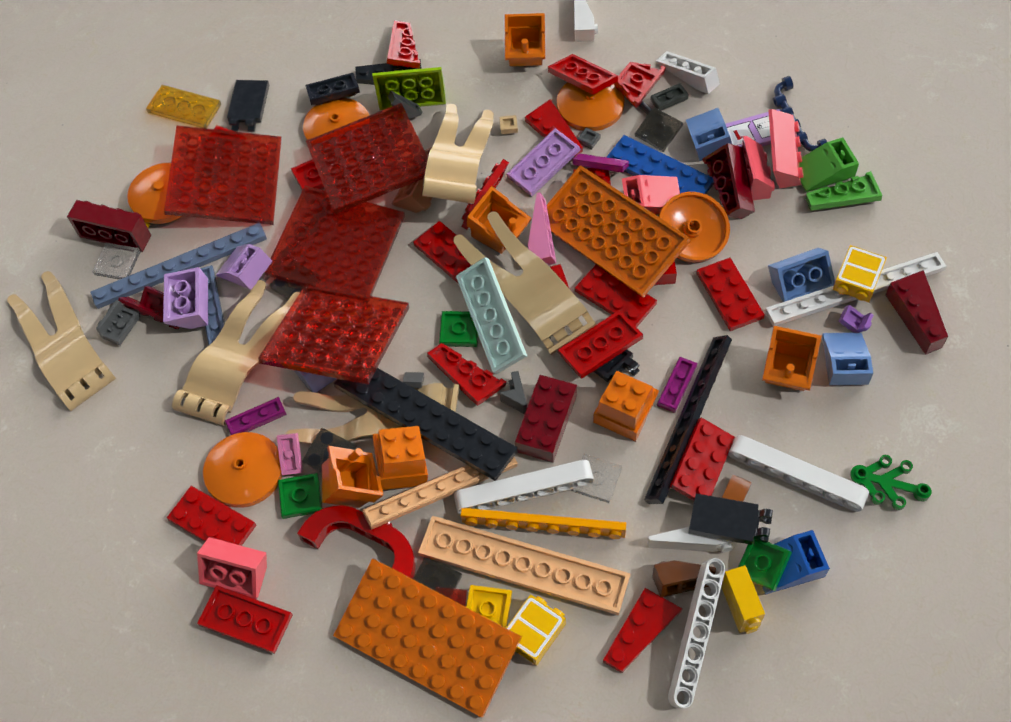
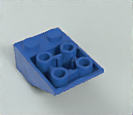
M813 530L793 535L775 543V545L792 552L776 591L826 577L830 568ZM762 586L765 595L776 592Z

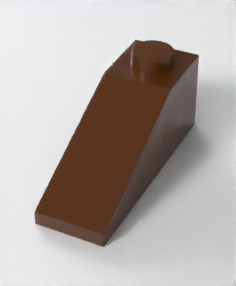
M676 560L655 564L652 578L660 597L695 590L701 565ZM709 566V571L715 575L716 568Z

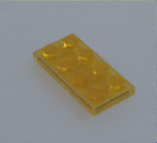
M161 85L146 110L150 114L207 129L222 104L220 100Z

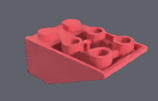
M636 175L622 178L624 194L655 215L660 213L669 199L680 194L677 177Z

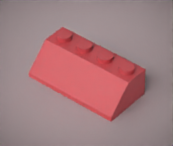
M769 109L773 173L779 189L801 185L800 178H803V169L799 167V163L802 162L801 152H798L801 142L800 137H797L796 133L799 132L798 121L795 122L791 114Z

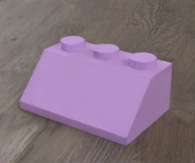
M199 267L164 274L163 322L165 324L188 329L208 325V278Z

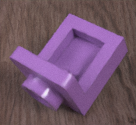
M848 305L844 308L838 322L853 333H860L870 328L874 315L872 313L863 315L851 305Z

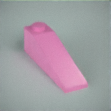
M541 192L536 195L528 249L549 266L557 262L546 200Z

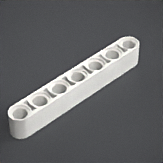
M743 435L736 436L728 453L732 459L852 511L861 512L869 495V490L862 485Z
M579 460L460 489L454 493L457 514L461 515V508L488 510L587 486L594 482V477L589 461Z
M717 558L703 562L699 570L668 694L669 703L675 708H687L694 700L725 573L724 563ZM710 564H713L716 568L715 575L709 571ZM705 584L711 589L709 596L704 592ZM700 605L706 610L704 617L698 612ZM695 626L700 629L701 634L699 638H696L693 634ZM690 648L695 651V658L693 660L688 657V650ZM684 670H687L690 674V679L687 682L682 677ZM679 692H682L685 697L682 704L677 701V694Z

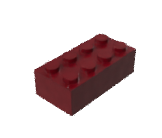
M76 200L67 215L80 238L143 252L152 236L141 214L137 212H128L120 208H110L103 204L97 205L89 201Z
M539 375L515 440V446L518 447L517 453L554 463L577 397L576 384Z

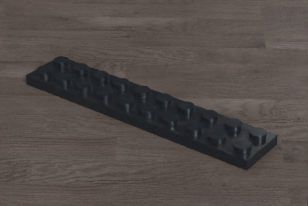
M358 356L334 382L335 388L402 427L419 426L422 439L494 481L498 479L518 452V447Z

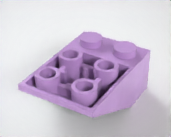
M251 244L238 246L216 275L251 290L267 270L272 260L259 247Z

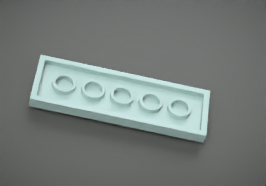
M484 257L456 275L492 372L498 374L527 357V354L490 260Z

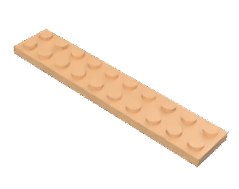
M436 516L431 517L418 552L419 556L615 615L620 613L630 579V573Z

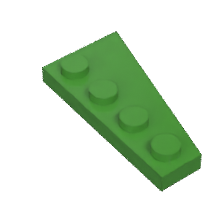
M870 171L865 173V176L852 177L848 182L843 183L840 181L835 183L833 187L829 188L826 186L808 192L805 199L810 211L881 201L883 195Z

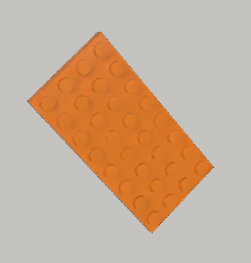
M581 165L547 204L552 234L643 298L691 241L690 237Z
M373 558L333 634L334 637L481 718L484 717L522 639L521 635Z

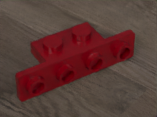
M144 286L140 301L131 297L118 298V301L123 303L124 307L136 309L139 311V314L150 315L154 317L155 321L164 323L163 292L149 286ZM169 325L173 329H180L178 326Z

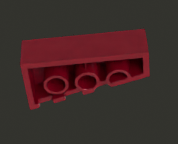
M727 143L704 157L702 160L708 166L707 171L715 182L713 184L715 189L720 193L719 198L727 216L743 219L754 213L755 208L743 148Z
M924 270L891 282L885 295L924 354L926 355L943 348L948 334Z

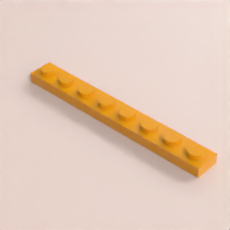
M461 508L460 515L462 523L468 526H476L477 524L485 525L489 528L501 526L509 530L523 528L531 532L545 530L552 534L567 532L569 535L574 536L588 534L590 537L609 536L611 539L625 538L627 522Z

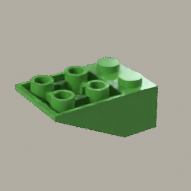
M843 137L826 142L802 157L799 167L803 169V178L800 179L806 192L856 176L859 162Z

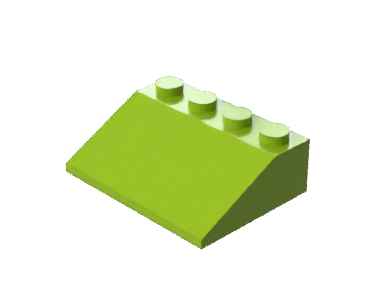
M441 67L372 73L379 110L396 109L390 104L391 102L388 98L390 91L418 104L419 107L446 104L445 84Z

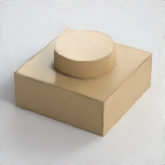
M516 115L499 117L501 134L518 133Z

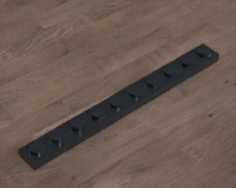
M728 335L713 337L644 498L648 504H663L667 498L675 472L697 420L700 418L705 403L709 398L710 391L716 381L726 353L729 350L732 339Z

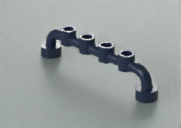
M790 76L783 77L782 82L777 84L774 89L776 96L773 97L774 105L776 107L781 106V112L793 115L795 122L798 121L799 132H796L797 137H800L803 147L812 152L825 144L827 140L825 138L818 140L817 145L809 143L806 132H803L800 122L795 118L792 107H789L785 95L781 93L783 88L785 91L793 89V81Z

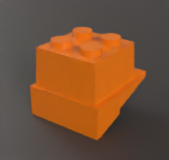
M545 13L505 14V60H509V66L542 65L543 59H545Z
M491 186L468 215L467 227L471 229L472 238L502 254L506 248L488 220V214L490 212H497L516 238L520 236L529 224L531 217Z
M774 326L762 381L800 391H810L822 336Z
M616 371L593 414V423L636 442L659 390Z
M419 426L381 429L378 431V434H373L377 475L380 476L383 490L415 487L427 482L428 471Z
M334 446L327 447L329 458L322 464V503L360 508L368 502H376L383 496L380 476L377 475L372 453L363 452L360 448L352 450Z

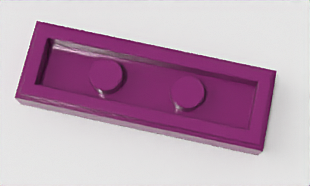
M579 153L573 158V165L622 173L628 168L629 161Z
M679 357L657 403L658 407L676 413L698 363Z
M277 397L225 420L230 434L233 435L252 431L287 414L280 398Z

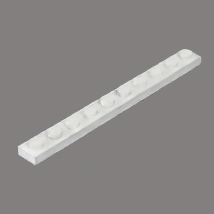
M938 252L883 269L873 294L887 290L891 282L924 270L925 275L929 276L945 271L947 266ZM834 286L767 307L765 313L774 327L856 300V298L840 294L833 290Z

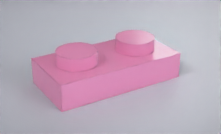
M298 433L277 435L281 474L302 473L303 467Z

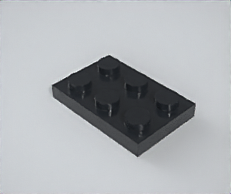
M354 73L305 85L311 106L321 105L327 101H337L342 97H352L360 93Z

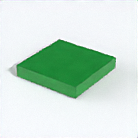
M442 311L439 345L443 343L448 347H477L478 332L469 311Z
M318 473L278 480L282 519L314 514L322 509Z
M753 540L752 545H747L738 567L746 565L752 582L776 591L792 552L770 542L764 543Z

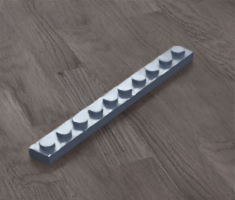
M259 222L100 287L90 293L97 309L114 303L119 297H129L143 291L144 286L153 287L163 283L164 274L204 266L232 254L238 246L246 244L255 245L267 240V237Z

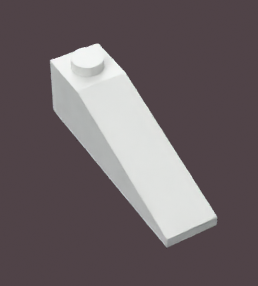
M574 0L575 42L594 41L595 34H598V24H594V16L586 0Z
M668 51L656 60L658 65L665 66L667 71L701 92L709 94L720 84L715 67Z
M689 527L648 537L649 548L705 552L721 551L724 553L731 551L736 545V542L689 534Z

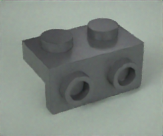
M116 300L109 307L104 318L99 321L96 330L103 339L121 346L141 316L138 312L123 307L121 302Z

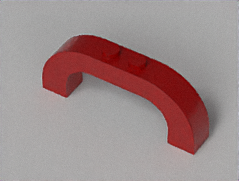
M337 505L321 509L311 515L297 532L302 542L319 549L324 539L331 532L338 529L352 530L390 549L395 555L392 568L412 579L415 577V557L407 538L398 529L394 528L390 522L371 530L363 512L356 508Z

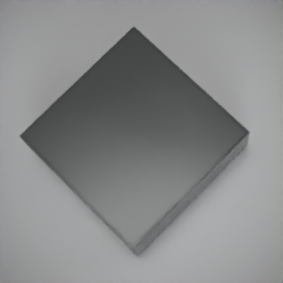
M585 128L578 137V141L581 145L592 150L600 140L601 134Z
M405 372L402 382L412 388H422L424 373Z

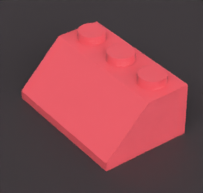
M743 136L741 147L743 148L753 200L769 199L775 186L774 181L770 179L771 168L767 166V153L763 151L761 144L748 136Z
M209 537L197 553L199 584L213 588L218 585L257 600L267 569L266 552Z

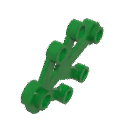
M882 455L879 461L867 467L856 465L850 472L852 481L867 488L872 502L876 505L884 502L886 494L891 500L894 509H904L906 505L905 498L898 496L893 488L913 493L914 498L921 502L927 501L932 494L930 486L925 483L914 485L894 479L902 474L911 472L913 464L909 460H903L898 467L881 476L873 474L881 468H889L892 464V458L889 455ZM882 460H887L888 464L883 463ZM903 465H907L909 469H905ZM858 472L863 473L865 476H860ZM872 482L879 484L885 494L882 491H877ZM920 488L926 490L927 493L921 492ZM875 495L880 496L882 500H877ZM896 501H900L902 506L897 505Z

